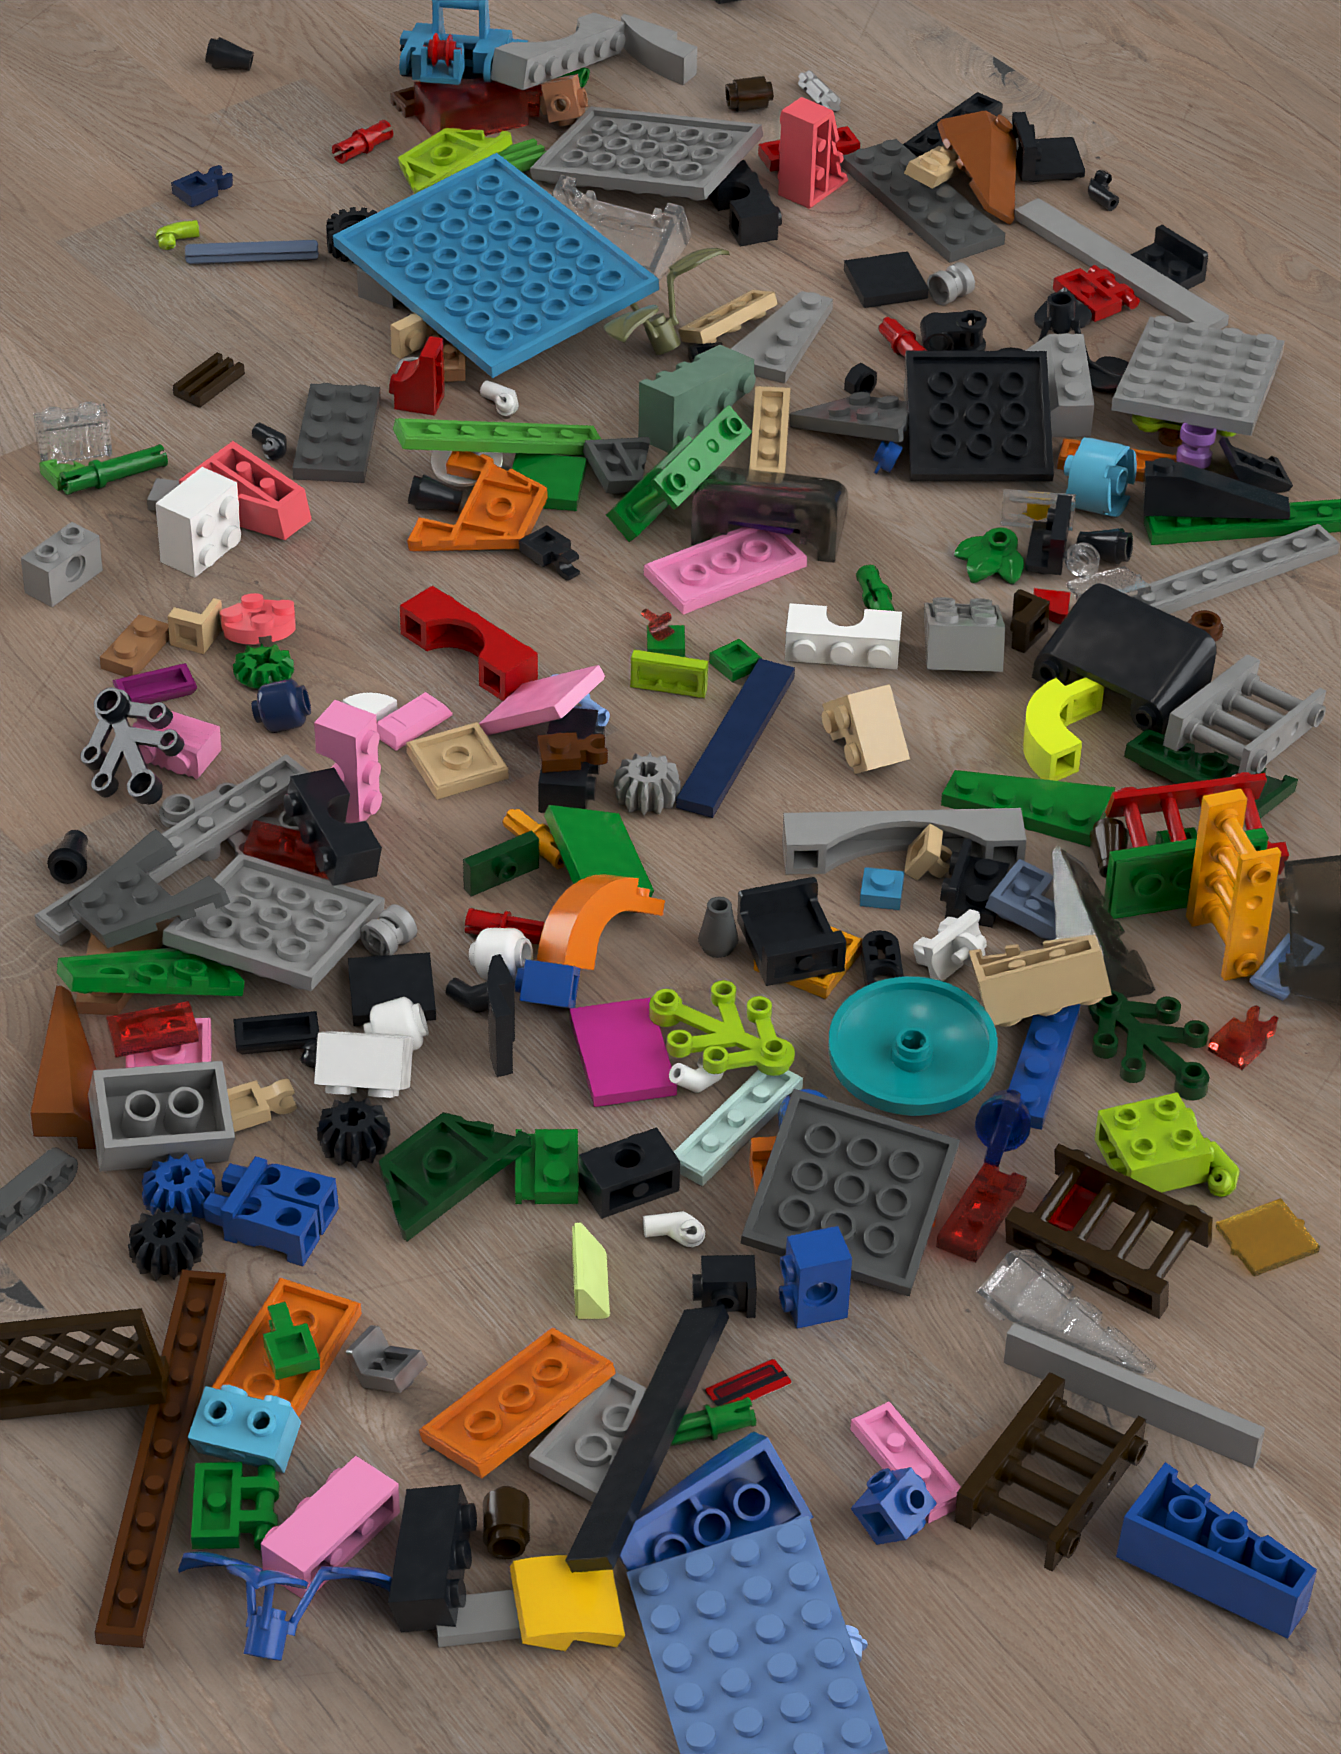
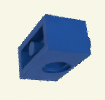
M839 1226L787 1236L786 1255L780 1257L784 1285L779 1286L778 1289L783 1311L791 1313L797 1329L848 1318L852 1257Z

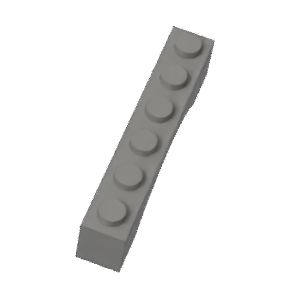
M593 12L579 17L576 32L568 37L545 42H510L496 47L490 79L525 90L620 54L626 40L624 34L625 23Z
M1021 808L783 813L782 847L785 875L826 874L835 867L858 857L879 852L907 851L908 846L929 824L943 830L942 845L948 847L952 853L953 851L960 852L964 838L971 839V856L1010 863V870L1018 859L1025 860L1026 834Z

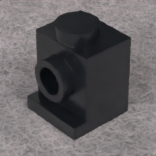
M755 1255L701 1256L700 1274H692L693 1301H701V1308L724 1305L727 1312L746 1311L747 1318H755L757 1296Z

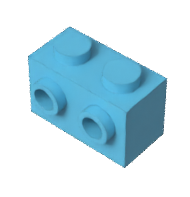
M222 1385L221 1389L205 1386L188 1439L198 1453L242 1462L243 1464L255 1467L267 1464L273 1466L276 1472L285 1473L301 1420L291 1407V1403L283 1398L265 1395L264 1400L249 1397L246 1391L235 1386Z

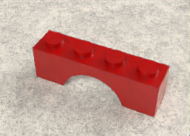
M433 585L400 605V629L402 636L425 651L438 648H458L474 654L478 657L479 686L500 700L504 701L523 683L538 680V653Z

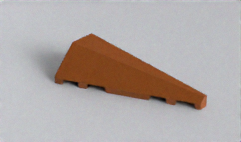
M56 986L30 1112L33 1136L77 1137L78 1149H96L88 1098L93 1070H96L72 993L63 986Z

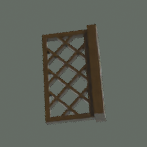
M142 1308L0 1323V1370L4 1372L0 1373V1420L166 1403L170 1367L166 1356H159ZM134 1326L136 1332L128 1338L112 1330L117 1327ZM81 1331L91 1337L83 1343L67 1336L69 1332ZM36 1336L45 1340V1342L39 1348L21 1339L23 1337ZM103 1341L119 1348V1350L112 1356L95 1347ZM55 1346H58L74 1354L66 1360L50 1352ZM10 1351H14L29 1359L22 1365L5 1356ZM129 1354L139 1357V1359L124 1360ZM84 1358L94 1362L91 1364L79 1365ZM39 1363H41V1364H43V1365H45V1366L50 1367V1368L34 1369Z

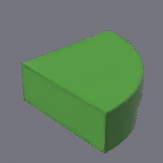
M57 459L39 463L40 474L57 491L67 487V485L61 487L59 478L61 472H68L85 466L73 461L74 465L57 464Z

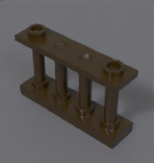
M1058 1144L1054 1149L1055 1174L1059 1177L1034 1212L1027 1213L1015 1206L1005 1218L1006 1243L1160 1319L1168 1307L1169 1282L1164 1280L1165 1276L1190 1240L1206 1248L1209 1247L1212 1242L1213 1217L1207 1215L1205 1211L1195 1205H1186L1091 1159L1088 1154L1081 1150H1072ZM1075 1184L1097 1194L1072 1231H1064L1048 1223ZM1114 1202L1135 1214L1110 1250H1103L1086 1242V1240ZM1151 1221L1173 1231L1174 1233L1149 1269H1141L1125 1261Z
M1049 1372L958 1490L954 1522L971 1530L981 1515L988 1516L992 1514L1047 1542L1044 1568L1053 1572L1063 1557L1069 1559L1074 1554L1080 1542L1082 1530L1131 1464L1137 1466L1141 1462L1147 1450L1148 1441L1144 1439L1147 1419L1139 1415L1126 1433L1122 1434L1068 1407L1067 1401L1063 1399L1065 1379ZM1061 1423L1113 1450L1104 1463L1100 1464L1044 1436L1045 1430L1050 1424L1055 1426ZM1038 1453L1090 1479V1482L1082 1493L1078 1495L1023 1467L1022 1461L1027 1454L1034 1455ZM1015 1483L1068 1510V1512L1059 1524L1055 1526L998 1497L999 1491L1005 1484L1010 1486Z

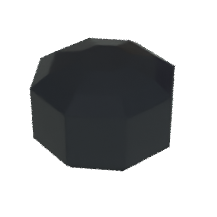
M863 363L855 365L845 377L844 390L850 394L857 392H868L871 394L877 384V372Z

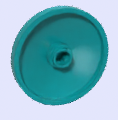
M910 976L877 981L849 996L838 1008L832 1019L828 1042V1054L832 1069L840 1083L852 1095L874 1108L908 1116L938 1114L957 1108L970 1101L989 1082L996 1066L998 1037L994 1023L985 1008L975 998L949 983L931 978Z

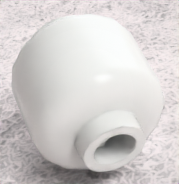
M516 928L484 929L477 936L476 942H473L469 948L470 964L476 968L478 975L486 981L488 979L489 965L494 955L501 954L514 981L516 980L518 968H524L525 959L533 960V948L530 940L525 938L524 934Z
M400 997L373 1006L370 1011V1022L364 1024L366 1034L414 1037L413 1051L422 1046L423 1037L429 1034L421 1005L419 1003L413 1004L406 997Z

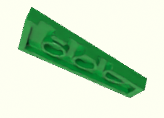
M955 770L942 793L941 806L952 809L1021 808L1025 829L1090 847V832L1097 821L1105 818L1106 808L1111 794L1115 792L1116 787Z
M176 948L58 958L56 971L71 992L83 994L104 992L243 996L245 983L232 966L221 965L214 960L195 954H187Z

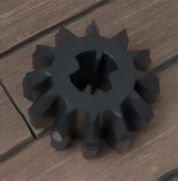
M352 1095L348 1102L343 1103L334 1099L331 1108L322 1109V1115L318 1122L319 1127H317V1140L320 1141L325 1158H335L338 1166L347 1161L352 1162L355 1168L360 1161L364 1160L373 1164L376 1155L385 1154L387 1142L391 1135L390 1123L388 1122V1117H385L382 1105L371 1104L369 1097L360 1102L355 1101Z
M157 1206L154 1215L141 1213L138 1223L131 1225L129 1232L130 1244H128L129 1257L132 1258V1263H136L140 1274L151 1272L156 1281L162 1275H170L175 1281L179 1271L192 1270L193 1263L201 1262L203 1254L202 1243L204 1242L203 1231L200 1229V1224L195 1223L192 1213L180 1215L176 1206L169 1212H162Z

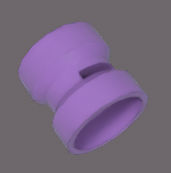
M1183 423L1180 431L1182 445L1177 449L1176 461L1201 469L1210 466L1213 454L1210 450V445L1215 442L1217 430L1215 428L1210 429Z

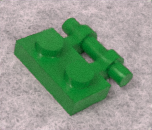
M242 1462L195 1463L191 1528L192 1549L240 1548V1533H251L254 1536V1547L261 1550V1543L270 1529L278 1526V1516L274 1513V1503L279 1499L280 1484L275 1479V1468L267 1464L261 1465L257 1468V1476L243 1477ZM252 1499L256 1502L255 1510H242V1500Z

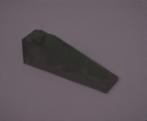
M1059 846L1052 851L1056 939L1095 934L1102 951L1111 990L1120 992L1126 998L1150 995L1156 989L1139 953L1136 950L1129 952L1121 941L1120 936L1125 931L1120 922L1114 920L1110 913L1102 907L1106 900L1085 865Z

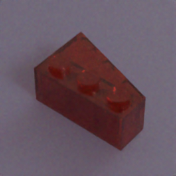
M484 78L461 79L459 85L414 82L415 116L431 136L444 128L484 130V135L487 136L529 125L528 91L526 89L521 90L494 80L492 82H484Z

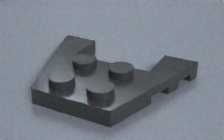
M155 829L68 904L73 916L107 948L157 931L156 923L175 916L184 921L196 916L194 909L210 903H214L217 909L229 904L230 900L226 890L209 875L171 896L146 874L177 856L172 843Z

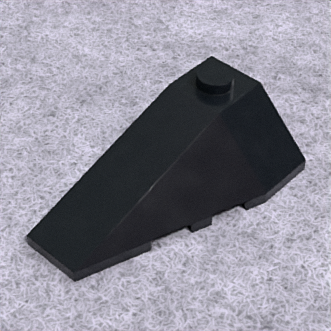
M1169 458L1145 461L1143 476L1144 516L1290 519L1289 497L1183 462H1175Z

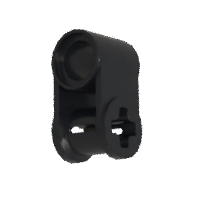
M976 310L929 313L920 322L923 347L928 351H985L986 341L983 338V329L986 327L987 318L985 314Z

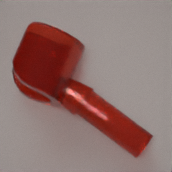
M649 609L642 611L641 615L650 621L648 628L654 639L662 641L675 633V630L667 624L672 620L669 612L659 616Z

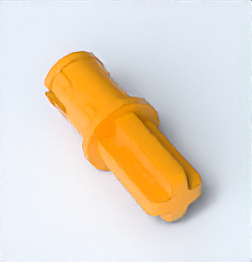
M510 809L502 820L503 826L516 837L533 831L539 838V855L549 861L556 869L562 868L563 863L559 859L562 861L563 859L550 833L549 826L544 823L538 824L520 809Z

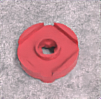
M251 593L242 596L241 603L220 611L224 637L232 642L259 644V637L270 635L271 641L275 642L290 636L296 630L294 602L291 600H264L263 595Z

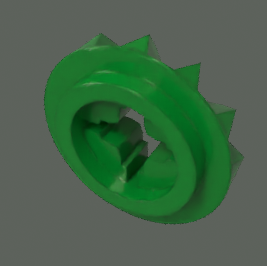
M261 643L258 648L247 646L245 653L236 654L235 663L233 664L235 678L243 685L257 689L264 684L290 679L294 672V660L291 659L289 650H280L277 644L271 647H264Z

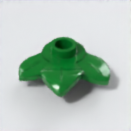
M993 528L987 531L984 536L967 538L958 545L954 552V557L967 561V573L971 583L981 581L998 572L1003 580L1013 585L1019 580L1024 569V559L1017 551L1018 538L1013 531L1007 528Z

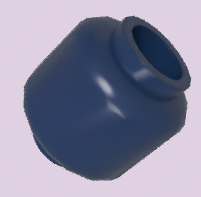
M284 679L262 685L258 689L257 700L251 703L255 721L257 723L263 722L265 728L271 733L301 727L306 721V716L311 714V703L307 689L304 685L299 686L293 679Z

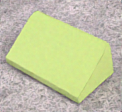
M574 1223V1226H572V1259L575 1316H577V1319L608 1318L610 1316L606 1251L582 1223Z

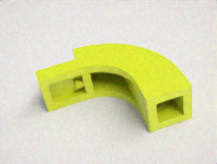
M1085 677L1065 686L1057 678H1054L1041 686L1031 697L1026 709L1023 752L1029 766L1041 779L1058 781L1079 771L1082 741L1070 732L1066 726L1102 710L1103 685Z

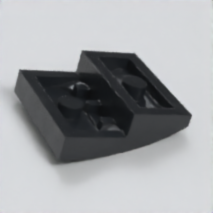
M501 954L492 956L488 970V1044L493 1069L496 1076L501 1077L513 1074L515 995L514 980Z

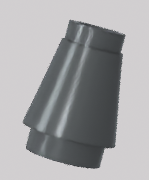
M714 897L707 903L698 942L707 955L722 958L733 952L739 938L731 901L725 897Z

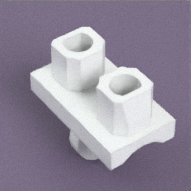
M969 909L958 919L947 917L940 923L938 935L932 939L922 937L913 944L917 964L928 967L931 979L944 981L964 964L972 967L969 950L981 949L982 955L985 956L984 948L987 946V942L979 930L980 914L978 911Z

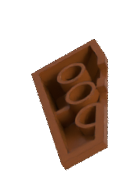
M986 110L941 119L937 126L942 142L948 150L952 151L954 148L959 156L955 163L960 170L965 171L973 179L969 185L984 210L1011 225L1015 215L1017 145L1011 122L1002 115L996 117Z

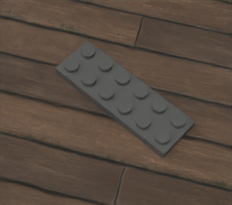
M897 139L886 140L881 144L858 149L856 152L843 155L844 161L841 163V167L949 263L1005 244L1006 233L946 181L932 189L904 174L909 161L917 158V156Z

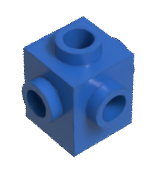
M912 1467L892 1471L889 1468H885L868 1480L866 1484L868 1489L851 1507V1510L876 1545L907 1540L908 1537L918 1533L926 1524L925 1517L937 1503L926 1489L923 1479L914 1472Z

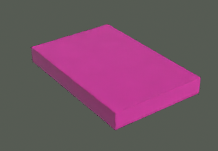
M651 997L569 1009V1020L594 1107L677 1095V1084L672 1083L669 1079V1072L672 1066L660 1026L654 1024L649 1018V1002Z

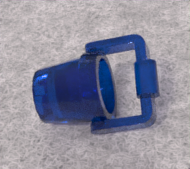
M1006 1089L993 1093L982 1103L976 1114L975 1129L977 1136L987 1146L984 1163L999 1167L1003 1152L1017 1149L1025 1143L1030 1134V1113L1025 1101L1021 1097V1093L1016 1090Z

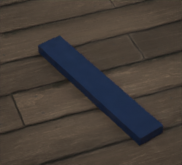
M759 658L678 794L676 808L711 818L714 817L794 680L795 667Z

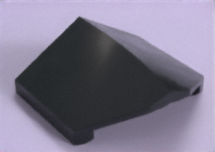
M1224 436L1219 440L1221 448L1241 482L1274 493L1287 492L1293 487L1277 457L1270 456L1268 459L1232 446L1229 439Z

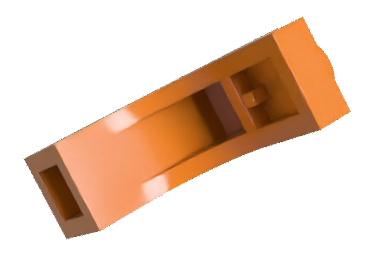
M600 874L579 880L569 887L552 907L541 933L536 961L594 970L599 939L604 927L611 918L623 911L663 916L665 900L649 897L650 889L638 887L639 878Z

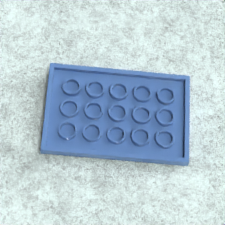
M809 1516L626 1572L680 1754H889Z

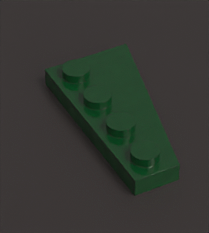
M1146 729L1126 744L1124 757L1132 760L1144 769L1151 770L1171 780L1174 784L1228 778L1238 774L1240 767L1228 763V755L1215 751L1214 753L1207 752L1202 754L1195 752V745L1187 743L1178 751H1174L1163 746L1164 734ZM1264 768V770L1261 773L1266 774L1267 768ZM1266 775L1267 781L1259 799L1255 800L1260 819L1295 792L1298 782L1297 778L1285 775L1283 780H1279Z

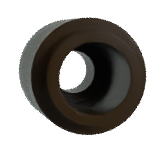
M764 76L734 79L732 83L725 85L728 109H736L739 112L768 108L769 101H773L771 81L766 82Z
M501 1486L487 1493L483 1499V1542L487 1546L488 1552L496 1558L513 1559L519 1557L524 1553L525 1547L530 1541V1500L527 1494L515 1487Z

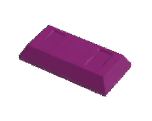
M186 663L112 680L114 687L124 690L131 697L132 702L154 704L192 695L197 690V685Z

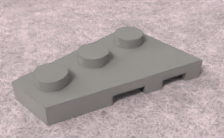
M616 1372L613 1377L574 1406L529 1455V1468L593 1503L646 1392V1388Z

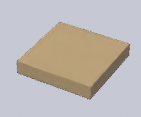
M478 722L406 742L408 756L436 800L509 779L507 765Z

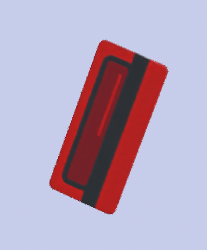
M771 1359L706 1388V1392L716 1406L743 1400L746 1397H749L751 1401L791 1384L792 1381L777 1361Z

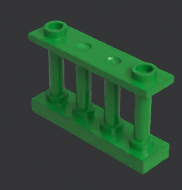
M730 405L726 406L693 440L689 435L682 439L606 516L628 542L632 541L668 505L673 510L676 509L752 431Z

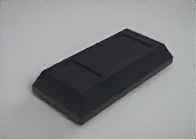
M317 1011L233 1019L236 1051L242 1055L302 1049L303 1045L309 1040L318 1039Z

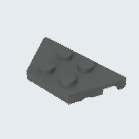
M868 392L853 393L843 399L789 414L790 426L793 428L893 442L903 441V431L908 430L907 401H901L897 396L871 397Z

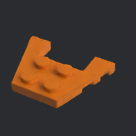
M452 451L446 462L447 474L477 481L455 525L421 517L418 518L407 540L409 551L519 549V540L531 534L548 498L547 487L511 468L508 471L494 464L493 458L485 454L478 456L468 451Z

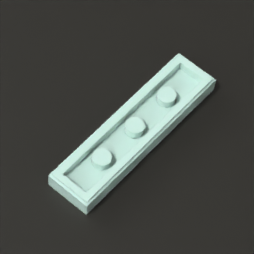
M758 1069L673 1151L680 1160V1174L703 1186L778 1113L780 1103L787 1095L793 1092V1089L801 1090L803 1088V1077L790 1070L782 1075L770 1076Z

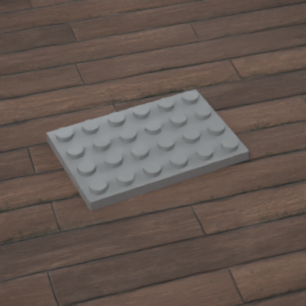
M591 106L530 168L532 180L546 181L548 184L565 183L574 184L576 187H600L607 191L617 189L631 191L635 194L652 193L660 194L662 197L678 196L687 197L694 201L705 200L763 137L762 124Z
M1169 316L1150 317L1113 396L1111 410L1252 436L1282 357L1285 341L1277 340L1275 336L1270 334H1258L1257 336L1244 334L1236 328H1224L1223 330L1210 328L1202 322H1191L1189 324L1177 322Z

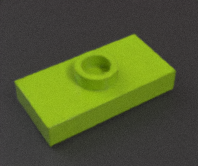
M633 650L631 656L630 687L705 698L708 686L707 660Z

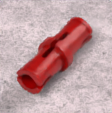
M382 119L367 129L361 128L354 131L351 137L332 146V154L340 150L341 152L344 151L335 156V160L340 164H344L361 153L368 154L372 152L374 146L393 138V129L385 133L382 132L391 127L390 123Z

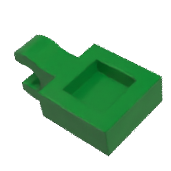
M286 1302L268 1306V1312L271 1320L268 1322L271 1332L263 1334V1342L275 1379L279 1380L320 1369V1357L308 1324L294 1326Z

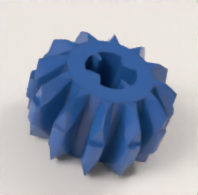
M187 1153L180 1159H174L168 1154L166 1162L153 1161L150 1171L144 1172V1178L142 1179L143 1204L146 1210L151 1211L152 1215L155 1214L157 1206L162 1212H169L176 1206L180 1215L192 1213L193 1217L205 1218L203 1205L209 1194L215 1193V1176L212 1174V1169L206 1167L203 1158L191 1161Z

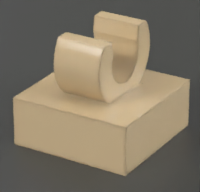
M929 824L908 846L904 872L906 875L918 881L927 870L938 878H942L949 871V864L945 862L952 855V851L942 845L943 830Z

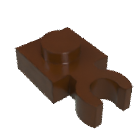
M576 732L537 735L542 773L581 770V762H588L592 765L608 763V750L605 748L604 734H592L585 739L579 740Z

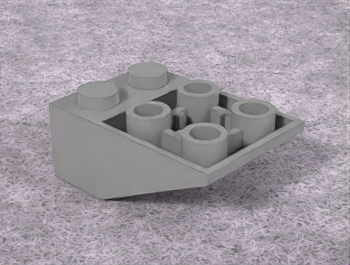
M948 597L933 598V603L924 602L925 662L927 669L1003 672L1005 625L999 605H992V600L984 598L970 599V604L955 603V599Z

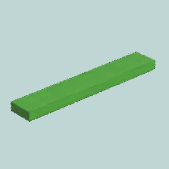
M398 418L395 419L393 431L402 448L409 450L584 455L585 440L601 439L595 427L591 425Z

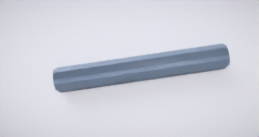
M316 240L187 244L185 247V259L188 264L316 260L319 255L318 242Z

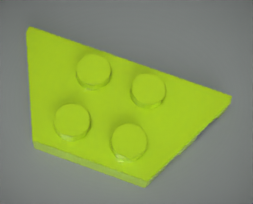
M444 128L399 156L398 160L400 169L415 194L495 153L503 151L512 145L513 142L511 133L508 131H502L499 136L493 138L485 137L484 130Z

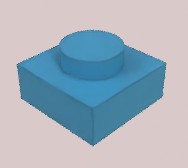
M865 867L860 894V906L900 910L905 871Z

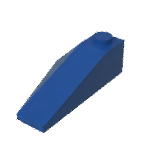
M753 1431L715 1455L639 1512L619 1558L628 1572L798 1518L809 1516V1519H812L814 1517L769 1438Z

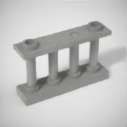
M1247 654L1170 713L1163 746L1178 751L1189 741L1193 742L1196 739L1240 760L1238 773L1248 772L1251 775L1261 773L1271 760L1312 727L1316 728L1320 725L1326 713V707L1323 706L1326 690L1319 688L1305 700H1300L1260 681V677L1257 675L1260 660ZM1258 696L1290 712L1284 716L1246 697ZM1235 709L1271 727L1265 731L1227 712ZM1216 724L1252 742L1245 746L1207 727H1212Z

